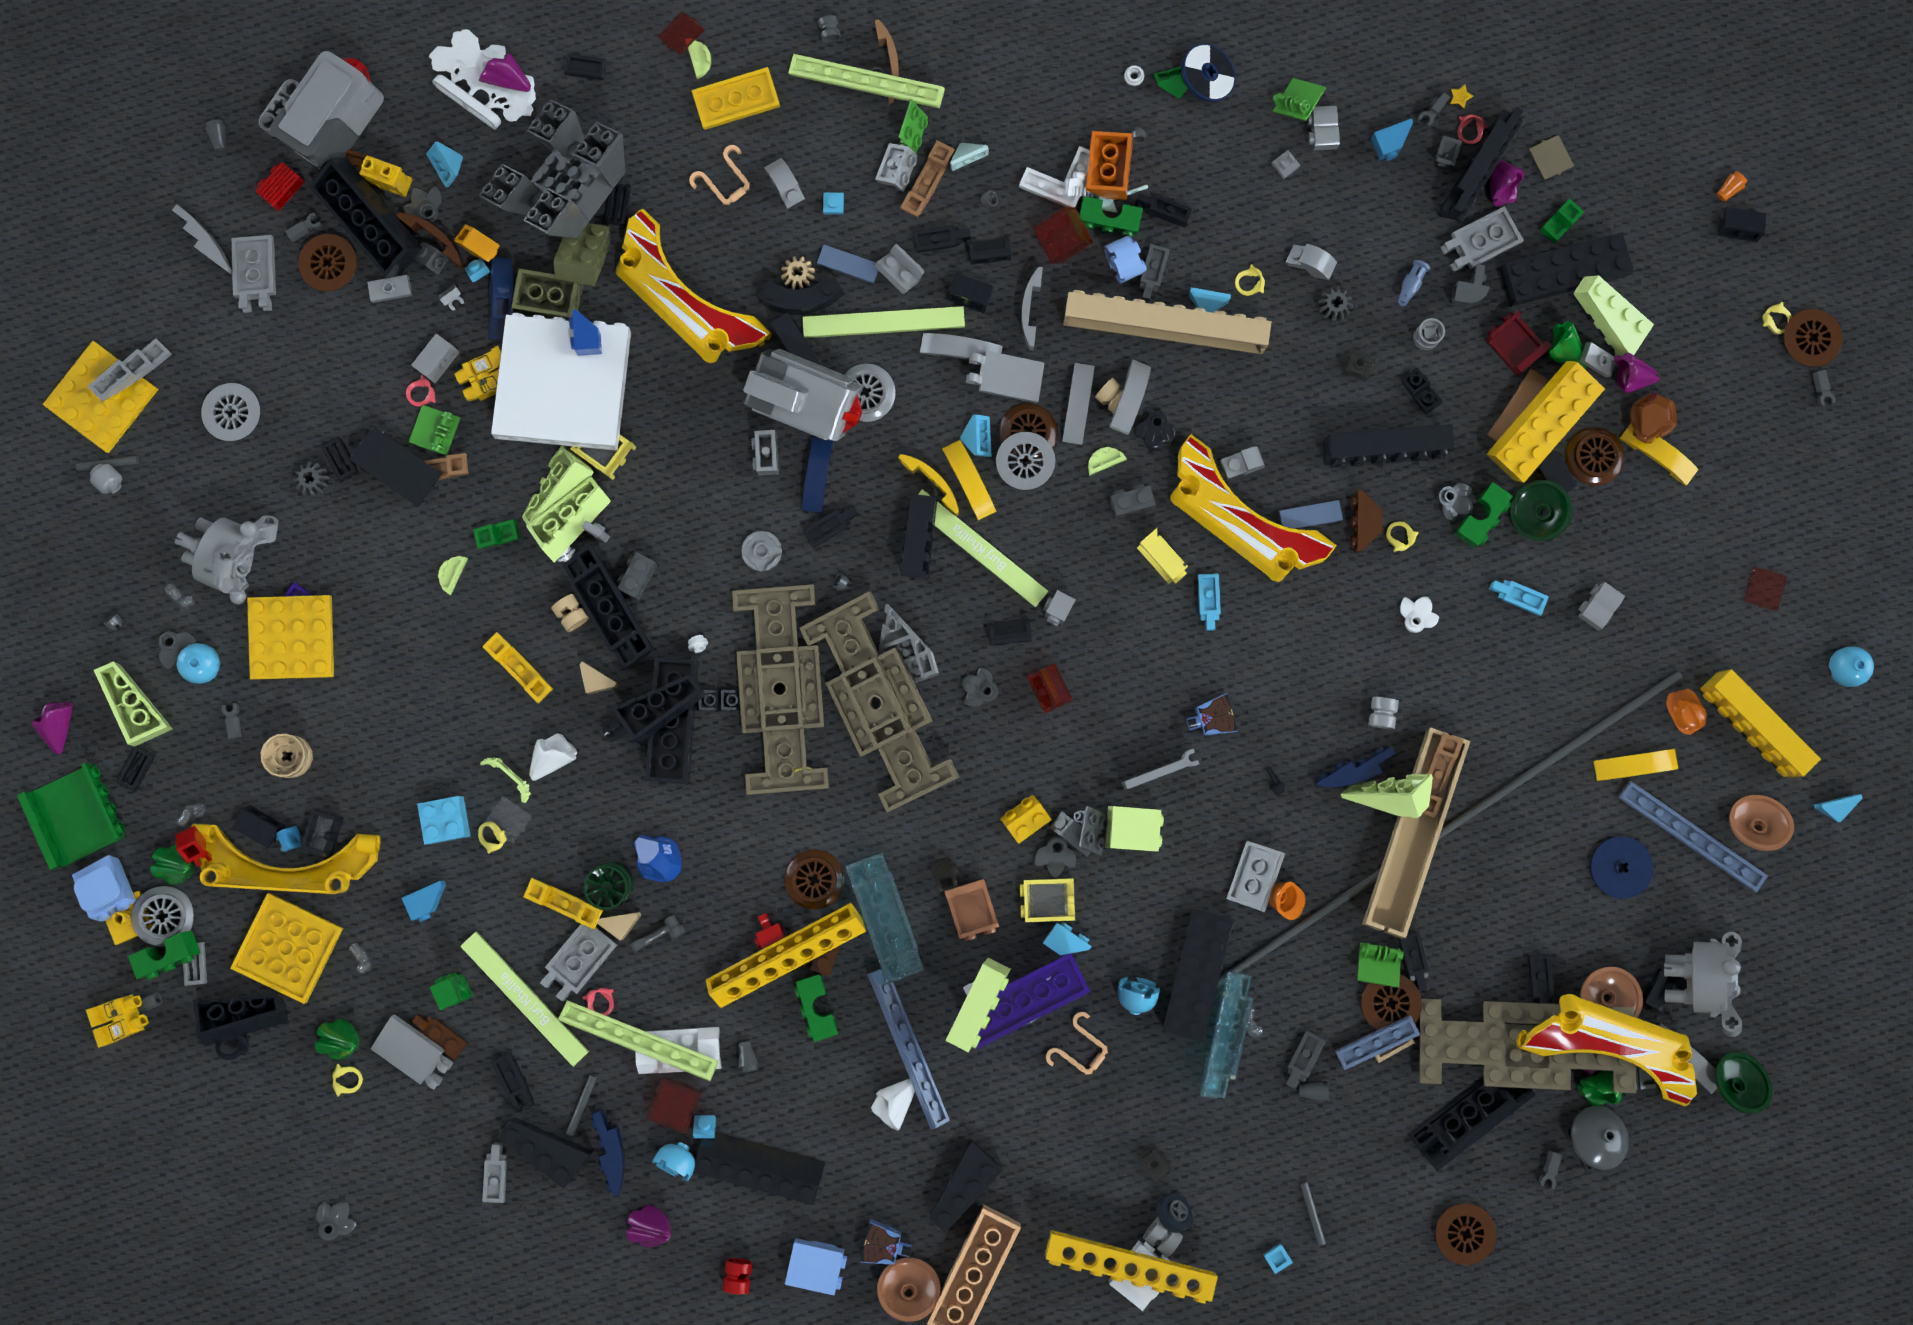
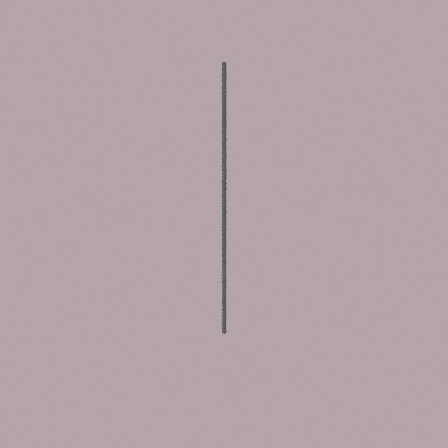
M1679 671L1675 672L1442 827L1439 839L1683 678L1682 674ZM1380 869L1221 974L1217 987L1375 883Z

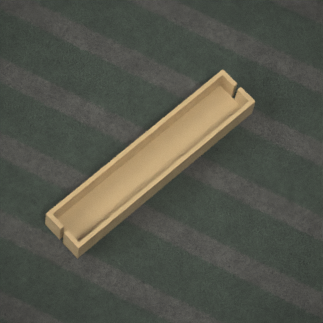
M1073 290V292L1068 293L1064 326L1263 354L1269 344L1272 321H1266L1267 319L1264 317H1254L1252 319L1246 318L1244 314H1234L1232 316L1226 315V312L1223 311L1211 313L1206 312L1203 308L1190 310L1182 305H1174V307L1165 306L1166 304L1162 302L1149 304L1145 303L1142 299L1128 301L1121 296L1108 298L1101 293L1087 295L1080 290Z
M1433 728L1426 730L1412 774H1427L1438 743L1445 732ZM1463 739L1457 759H1455L1444 789L1436 818L1425 814L1418 818L1397 817L1362 925L1379 931L1384 930L1385 933L1401 939L1406 938L1470 741Z

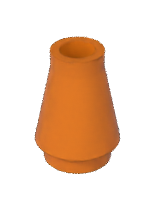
M1737 171L1729 174L1716 196L1723 202H1726L1730 197L1745 188L1747 179Z

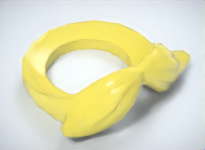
M1251 264L1249 269L1238 273L1235 278V287L1239 293L1245 296H1250L1257 292L1264 293L1265 280L1259 269ZM1246 275L1259 276L1260 280L1251 291H1243L1239 286L1241 277Z
M1781 302L1769 307L1762 316L1763 326H1767L1774 334H1783L1785 328L1779 330L1775 326L1769 314L1770 312L1782 313L1786 315L1788 321L1792 318L1791 313Z
M1394 522L1387 528L1386 539L1393 545L1394 552L1405 551L1414 544L1419 532H1414L1405 522ZM1402 526L1407 530V545L1391 537L1390 532L1393 527Z
M491 821L483 823L478 830L479 841L487 849L488 854L500 849L507 840L504 834L505 831H501ZM486 826L493 830L496 839L500 842L499 844L485 841L482 833Z
M337 1064L332 1075V1086L337 1097L342 1093H354L362 1085L363 1077L360 1070L356 1067H341ZM347 1072H354L358 1075L359 1081L354 1088H345L336 1083V1078Z

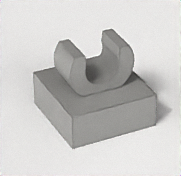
M1289 150L1272 162L1273 167L1283 179L1300 167V164Z
M454 284L438 296L444 306L448 304L449 308L453 311L455 310V307L452 305L454 300H459L461 304L464 303L462 297L459 296L461 294Z

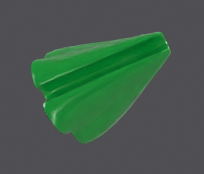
M1567 321L1564 324H1556L1553 328L1554 342L1551 344L1552 347L1547 350L1546 356L1550 360L1563 365L1566 361L1578 362L1585 369L1586 365L1580 362L1583 347L1573 322Z
M176 844L169 848H158L152 856L156 863L150 866V871L155 878L164 879L170 885L185 882L194 874L196 869L194 861L187 863L176 850Z
M338 1018L333 1023L325 1022L319 1026L316 1034L320 1036V1039L315 1041V1049L319 1054H327L334 1060L346 1059L357 1050L360 1036L350 1022Z
M1600 1070L1581 1079L1577 1084L1579 1093L1586 1098L1591 1106H1600L1605 1103L1618 1104L1622 1097V1093L1613 1092L1612 1071Z

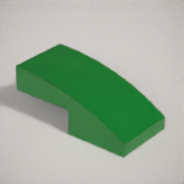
M1569 199L1539 231L1555 244L1584 211Z
M515 519L473 529L477 549L493 547L521 539L517 520Z

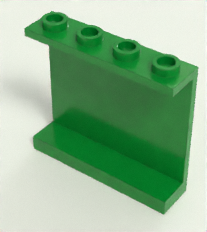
M93 763L81 764L82 768L37 790L22 792L17 795L50 870L61 869L126 838L124 834L125 827L121 821H118L116 817L117 809L109 801L107 796L109 794L108 789L101 783L99 779L100 771Z

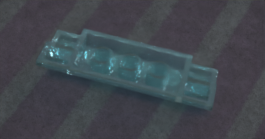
M883 853L846 865L848 877L886 984L923 971L924 969L917 952L919 949Z
M1228 970L1225 972L1201 1081L1200 1096L1216 1099L1225 1098L1229 1079L1236 1080L1253 998L1247 996L1252 977L1250 975Z

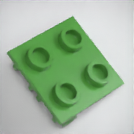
M1293 78L1283 94L1278 93L1273 96V102L1276 104L1273 112L1306 121L1326 87Z
M910 100L899 134V144L908 146L917 153L922 143L923 131L928 124V116L913 100Z
M422 405L409 443L447 456L461 418L454 416L452 413L442 412Z
M1360 942L1357 981L1399 988L1400 961L1403 959L1404 951H1401L1400 948L1395 949Z

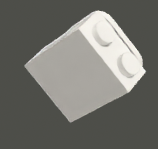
M1138 1241L1131 1250L1169 1260L1163 1254L1159 1257L1154 1253L1155 1248L1146 1241L1144 1244ZM1133 1263L1125 1266V1271L1129 1273L1136 1269V1265ZM1152 1268L1148 1269L1145 1276L1152 1278L1156 1275L1157 1271ZM1110 1278L1108 1280L1113 1288L1142 1311L1159 1294V1292L1152 1290L1151 1286L1137 1287L1132 1285L1131 1281L1124 1279L1123 1282L1114 1281Z

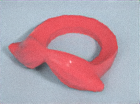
M1476 115L1459 116L1460 124L1457 134L1463 143L1469 145L1476 144L1481 140L1484 130L1488 126L1483 118ZM1473 119H1476L1477 138L1472 141L1464 139L1462 129Z
M423 375L420 376V380L411 383L406 389L407 400L414 406L421 407L430 402H436L435 391L431 387L430 381ZM428 386L429 394L422 402L412 400L411 391L413 388Z
M600 988L598 990H591L582 997L587 1001L588 1009L595 1011L593 1009L595 993L600 992L609 1001V1009L605 1013L600 1014L608 1016L614 1008L613 989Z

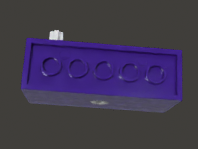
M1070 953L1008 984L1004 991L1000 990L997 996L1000 1000L995 1010L991 1009L988 1017H990L989 1023L985 1029L981 1028L978 1034L981 1039L976 1049L978 1050L1088 995L1090 990L1072 954ZM973 983L963 987L966 995H968Z

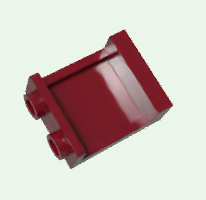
M1520 311L1515 314L1510 312L1502 319L1504 324L1500 327L1495 325L1487 332L1489 337L1485 339L1486 343L1516 376L1552 347L1547 340L1543 343L1521 319L1520 315L1522 313Z

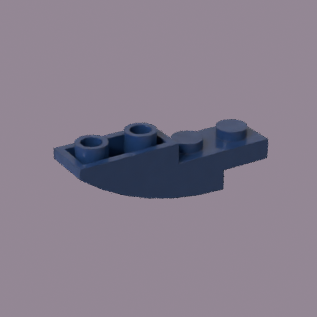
M497 257L491 259L488 339L503 340L506 315L513 314V309L511 308L513 302L512 259Z
M1382 746L1373 752V757L1369 759L1364 757L1357 761V767H1355L1352 761L1347 763L1342 761L1334 766L1335 771L1330 774L1326 771L1316 777L1318 781L1314 785L1324 788L1341 787L1365 781L1383 772L1378 764L1393 756L1395 752L1392 747L1385 748Z
M601 1109L592 1114L593 1118H591L594 1130H598L600 1138H598L599 1145L602 1150L605 1149L606 1153L599 1156L598 1165L602 1173L605 1172L607 1178L605 1183L608 1191L612 1192L613 1196H617L621 1192L624 1181V1146L618 1125L610 1128L604 1110Z

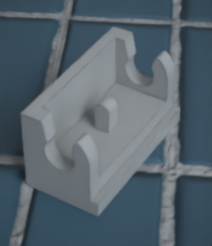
M435 334L411 366L436 383L460 352L438 334Z

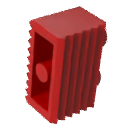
M283 162L272 167L271 174L267 179H262L258 183V189L255 191L277 211H280L286 202L305 183L298 174Z

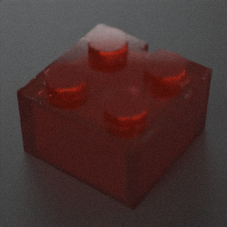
M1063 207L1050 216L1051 219H1046L1033 228L1051 264H1061L1093 243L1075 207Z
M667 1077L662 1078L647 1120L686 1134L689 1131L695 1115L694 1111L698 1107L703 1091Z

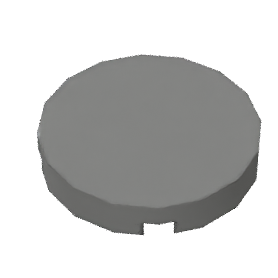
M753 532L743 542L742 558L747 566L753 570L760 572L771 570L781 560V543L770 532Z

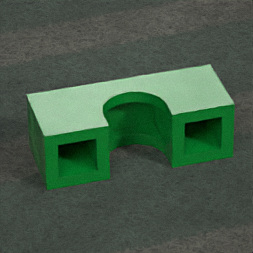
M1083 197L1078 221L1082 228L1093 230L1096 227L1101 228V231L1104 233L1112 234L1113 231L1121 232V236L1124 237L1131 236L1132 238L1133 235L1137 236L1143 208L1123 204L1121 214L1116 218H1109L1102 211L1103 200Z
M1494 482L1490 483L1477 500L1486 510L1484 520H1477L1469 515L1463 520L1454 535L1473 548L1479 545L1482 546L1489 537L1487 533L1490 528L1494 529L1500 522L1498 518L1502 512L1505 513L1511 506L1510 500L1513 495Z
M181 932L163 940L166 947L164 957L159 953L157 946L145 948L129 955L128 958L136 979L146 978V981L158 977V972L163 971L166 973L176 969V964L181 963V965L194 961L193 957L201 953L193 932Z
M456 972L434 980L435 985L429 987L440 1010L457 1005L474 996L464 974L457 975Z
M819 973L797 980V986H794L796 997L801 998L803 1006H800L803 1018L807 1017L809 1026H806L809 1038L813 1037L814 1042L838 1035L839 1030L834 1014L821 1015L814 1008L815 999L827 993L822 975Z

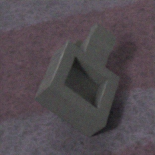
M1443 93L1440 98L1436 96L1429 105L1432 109L1422 112L1417 121L1420 122L1422 118H1427L1428 124L1426 128H1429L1450 96L1446 93Z

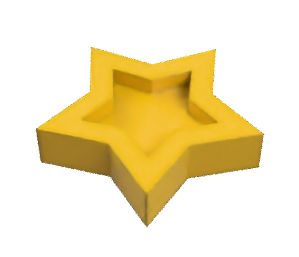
M1465 84L1459 89H1451L1453 98L1450 104H1460L1464 108L1466 101L1473 97L1472 94L1467 92Z

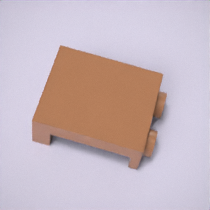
M984 879L945 891L959 939L964 938V941L975 939L978 933L984 932V935L996 932L995 928L999 927Z

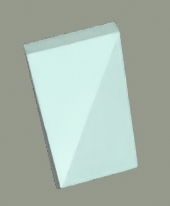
M960 143L950 162L951 170L954 171L987 156L989 153L988 146Z

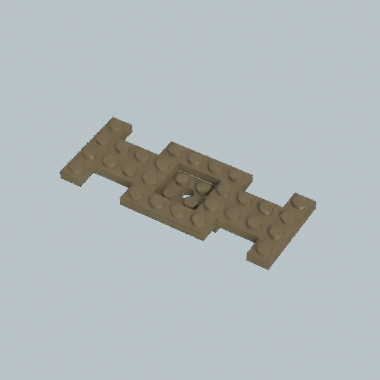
M814 584L732 591L734 612L754 610L757 649L736 652L743 734L763 732L766 773L745 774L746 794L829 789L828 768L807 769L804 729L825 727L819 646L798 647L795 607L816 606ZM778 683H783L786 687L785 692L781 695L774 692V687ZM795 768H802V770L795 772Z
M867 592L800 627V630L808 646H812L825 638L842 674L827 682L826 685L860 757L877 749L879 750L895 783L894 787L878 794L886 812H890L960 777L951 759L934 767L932 766L916 730L933 722L898 647L879 655L863 618L880 609L872 593ZM874 697L879 698L881 701L878 709L872 705Z
M1422 999V1009L1419 1016V1083L1442 1084V1063L1482 1065L1483 1086L1571 1090L1570 1069L1612 1071L1614 1093H1636V1066L1623 1059L1603 1054L1564 1053L1539 1056L1531 1052H1523L1516 1045L1519 1033L1522 1030L1530 1032L1550 1017L1557 1016L1561 1012L1560 1004L1483 1001V1022L1441 1021V999ZM1611 1007L1613 1010L1634 1017V1008Z

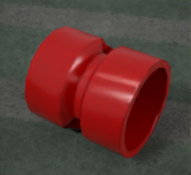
M740 1258L726 1259L724 1272L727 1276L723 1278L722 1290L731 1294H748L751 1281L748 1276L752 1273L753 1262Z

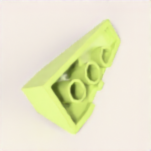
M564 445L560 446L550 460L548 467L551 470L547 478H541L539 482L541 484L540 492L532 496L522 516L527 525L587 478L592 477L594 473L588 463Z
M1432 774L1406 775V779L1395 780V777H1391L1381 783H1376L1375 780L1349 785L1341 793V797L1400 817L1418 818L1429 807L1433 777Z

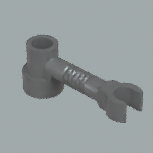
M672 915L664 920L666 925L630 945L633 951L637 952L667 933L674 940L685 934L686 930L683 925H680L676 916Z

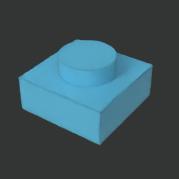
M824 193L823 213L844 214V193Z
M480 258L473 260L464 268L473 283L490 272L483 259Z
M695 1115L693 1137L715 1138L716 1116Z
M1281 1243L1263 1254L1275 1274L1293 1263Z

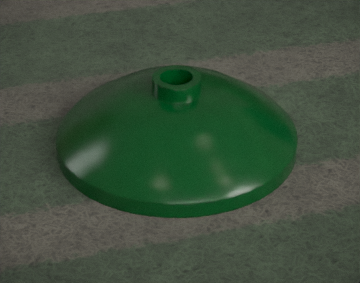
M1548 480L1534 481L1522 487L1513 498L1510 508V517L1514 528L1523 537L1533 541H1548L1558 537L1570 524L1573 514L1572 500L1567 491L1557 483ZM1547 509L1548 514L1546 516H1542V511Z
M1732 1052L1720 1058L1716 1064L1714 1076L1717 1089L1722 1098L1732 1108L1741 1113L1756 1114L1765 1110L1772 1099V1084L1763 1066L1753 1057L1741 1052Z

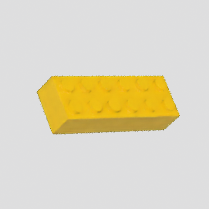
M1566 361L1486 455L1514 481L1524 483L1605 388L1578 362Z
M1732 669L1717 672L1700 688L1704 693L1703 697L1708 702L1714 703L1718 707L1717 711L1723 717H1728L1733 722V728L1740 733L1743 732L1748 737L1746 739L1748 743L1755 748L1758 747L1762 751V757L1768 762H1773L1777 766L1776 771L1783 777H1804L1821 760Z

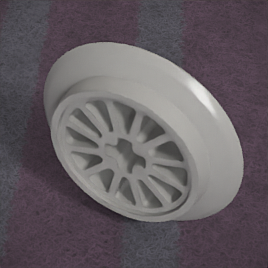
M860 364L850 368L844 374L853 378L856 383H859L857 378L862 376L863 388L871 389L869 397L861 396L860 393L861 407H863L864 401H866L867 409H862L859 421L872 422L882 418L889 412L895 400V385L887 371L874 364ZM865 375L870 376L867 384L865 382ZM873 377L877 378L878 380L871 385ZM879 383L882 384L881 388L874 389ZM879 391H883V395H882V396L877 395V394H874V393H875V392H879ZM873 397L881 399L880 402L877 404ZM869 400L875 404V407L870 408Z
M237 383L222 384L214 388L206 396L201 410L202 421L205 428L214 437L224 441H236L246 437L254 430L260 417V405L257 397L249 388ZM219 404L223 406L222 409L217 408ZM233 409L236 411V414H232L231 417L228 415V412ZM216 411L222 412L221 414L216 415ZM248 411V415L242 414V412ZM240 417H245L247 419L245 422H243L240 419ZM237 420L242 424L240 427H238Z
M1020 432L1011 435L1001 444L996 456V466L999 475L1007 484L1017 489L1030 490L1043 485L1051 477L1055 467V454L1049 442L1042 436L1031 432ZM1023 444V452L1018 448V445ZM1025 444H1031L1028 451H1026ZM1033 446L1038 448L1036 451L1031 453ZM1015 448L1019 455L1011 452V450ZM1039 452L1042 453V457H1034ZM1010 455L1017 459L1008 460V456ZM1024 456H1028V459L1031 460V462H1027V465H1023V461L1020 460L1024 459ZM1043 460L1042 465L1034 462ZM1011 463H1017L1012 468H1010L1009 464ZM1033 466L1040 468V470L1036 472ZM1018 467H1021L1018 474L1013 472ZM1023 469L1026 471V476H1020ZM1028 469H1031L1034 475L1029 476Z
M169 886L152 888L143 893L134 904L131 915L133 929L144 942L154 946H165L163 940L178 933L191 930L194 917L193 907L188 896L179 889ZM160 898L163 899L162 908L158 903V899ZM169 899L172 902L166 908V900ZM151 902H155L157 910L150 906ZM176 903L178 909L170 911L172 906ZM146 908L153 911L154 914H145ZM162 910L165 914H168V918L164 919L165 922L157 919V915H160ZM180 910V917L172 916V913ZM144 916H150L153 919L145 922ZM171 919H180V922L177 925ZM155 921V924L149 930L146 925ZM168 923L175 927L173 931H170ZM159 924L158 934L154 933L153 930ZM163 925L166 928L167 934H162Z

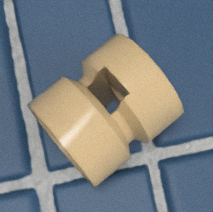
M1111 378L1097 393L1095 398L1103 405L1107 404L1108 410L1114 414L1123 390L1120 389L1121 385L1114 378Z
M574 594L565 596L551 607L557 618H562L561 624L567 632L577 629L589 620L585 610L579 608L580 603Z

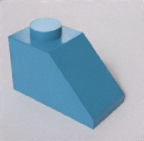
M1412 119L1374 132L1371 141L1379 161L1385 158L1386 161H1389L1398 156L1397 154L1403 147L1413 124Z
M445 880L438 881L402 898L411 921L418 920L420 923L431 918L430 914L436 911L446 886Z

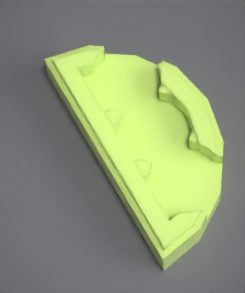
M694 39L686 40L698 79L704 76L710 69L712 63L711 54L706 45Z
M1111 447L1100 448L1093 453L1089 460V476L1127 460V458L1117 449Z
M452 557L444 561L439 569L438 578L440 585L449 595L452 594L468 560L466 557Z

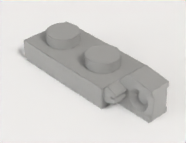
M494 1142L491 1154L488 1153L485 1159L483 1202H505L507 1155L502 1154L503 1143Z

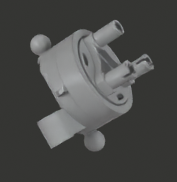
M262 516L255 523L246 521L241 525L227 518H220L213 523L200 517L195 527L197 530L205 532L202 539H195L183 532H179L177 537L180 539H175V544L189 549L183 553L181 561L192 565V575L196 581L223 593H229L230 600L234 604L239 605L246 600L244 590L249 586L246 576L251 570L254 548L256 545L271 543L276 540L279 521L273 516Z
M1728 932L1722 937V944L1716 939H1711V942L1694 941L1692 954H1665L1664 977L1673 976L1687 979V988L1685 990L1665 989V1002L1692 1004L1695 1013H1710V1017L1722 1014V1030L1729 1037H1736L1742 1031V1020L1732 1006V1000L1741 991L1738 985V973L1741 966L1735 960L1742 948L1741 937L1735 932ZM1729 941H1734L1735 946L1730 947ZM1730 1022H1735L1734 1029L1729 1028Z

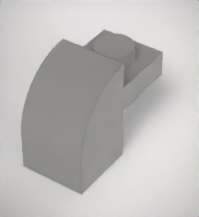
M782 158L764 167L787 209L805 199L794 175Z
M1306 244V246L1293 245L1286 264L1291 267L1306 269L1313 277L1329 280L1337 261L1323 249Z
M1258 447L1242 450L1237 454L1220 460L1227 480L1265 467Z

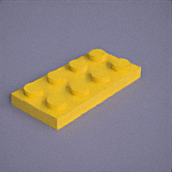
M768 67L691 90L704 130L780 107Z

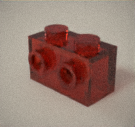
M1055 664L1026 677L1044 714L1073 700Z

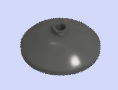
M1591 1106L1581 1110L1574 1118L1571 1127V1141L1576 1154L1585 1164L1594 1169L1608 1170L1622 1163L1628 1152L1629 1136L1625 1124L1614 1111L1603 1106Z

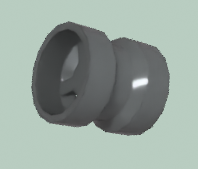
M828 15L818 20V26L822 30L820 34L821 40L824 43L834 42L841 38L840 30L837 29L838 20L836 16Z

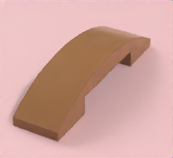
M879 19L875 20L879 46L887 45L892 76L899 77L898 56L892 37ZM888 97L889 104L894 102V98Z
M936 141L912 190L908 192L900 207L901 210L917 218L921 215L936 190L955 149Z
M1530 368L1487 436L1498 441L1543 389L1548 379Z
M466 453L424 461L442 474L439 480L469 474Z
M1446 733L1442 734L1427 774H1432L1433 780L1429 807L1422 814L1436 818L1444 789L1455 759H1457L1463 739Z

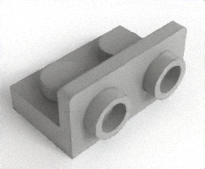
M889 143L875 180L881 184L895 186L899 191L904 192L906 185L909 183L913 167L916 165L917 154L908 146Z
M897 244L892 247L890 253L877 261L875 265L902 294L915 286L924 274V270Z

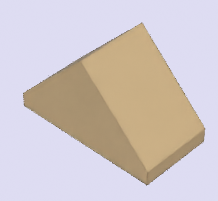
M580 663L585 692L587 694L615 689L620 685L588 664Z
M636 912L599 918L597 924L621 941L624 940L638 921L641 913Z

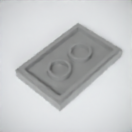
M1246 841L1226 899L1265 912L1285 853Z

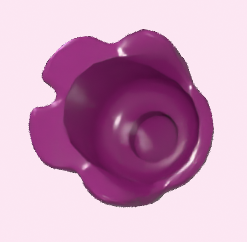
M507 53L504 59L493 58L489 60L479 77L480 82L522 92H529L531 89L530 82L510 53Z
M1503 160L1499 161L1489 178L1491 198L1495 206L1515 202L1517 199V186L1524 178V172L1521 169Z
M1629 352L1623 356L1616 355L1613 359L1619 367L1617 385L1625 393L1637 391L1660 380L1656 376L1658 374L1656 370Z
M71 702L48 703L44 706L41 717L31 721L39 736L57 754L62 753L67 738L73 709Z
M646 1205L641 1211L635 1210L630 1214L627 1223L631 1225V1228L626 1231L630 1242L639 1243L643 1247H655L667 1242L671 1237L670 1222L657 1207Z

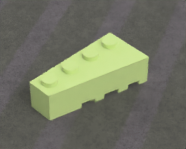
M1600 276L1584 277L1573 293L1586 313L1592 316L1595 321L1594 325L1602 331L1607 344L1611 345L1615 350V355L1623 356L1627 352L1634 355L1654 325Z
M590 476L526 527L541 549L555 562L584 531L582 527L584 522L588 521L591 523L611 501Z
M113 661L94 670L128 745L135 747L173 729L120 664Z
M990 958L986 959L945 1041L967 1052L972 1047L976 1049L981 1039L978 1034L981 1028L985 1029L990 1020L988 1014L991 1009L995 1010L1000 1000L997 996L1000 990L1004 991L1009 979L1006 977L1010 968Z

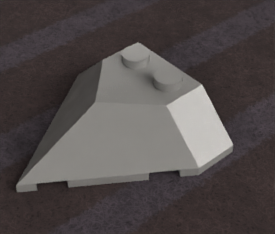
M885 604L884 612L887 613L886 622L882 624L879 655L898 647L914 683L939 675L933 652L890 605Z

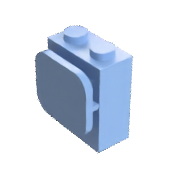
M108 855L72 875L75 882L74 891L79 904L87 912L90 919L97 921L108 920L112 914L124 911L132 903L136 902L119 858Z
M796 1238L785 1285L835 1295L836 1289L840 1290L843 1277L839 1276L840 1268L845 1269L847 1256H844L845 1249L831 1244Z

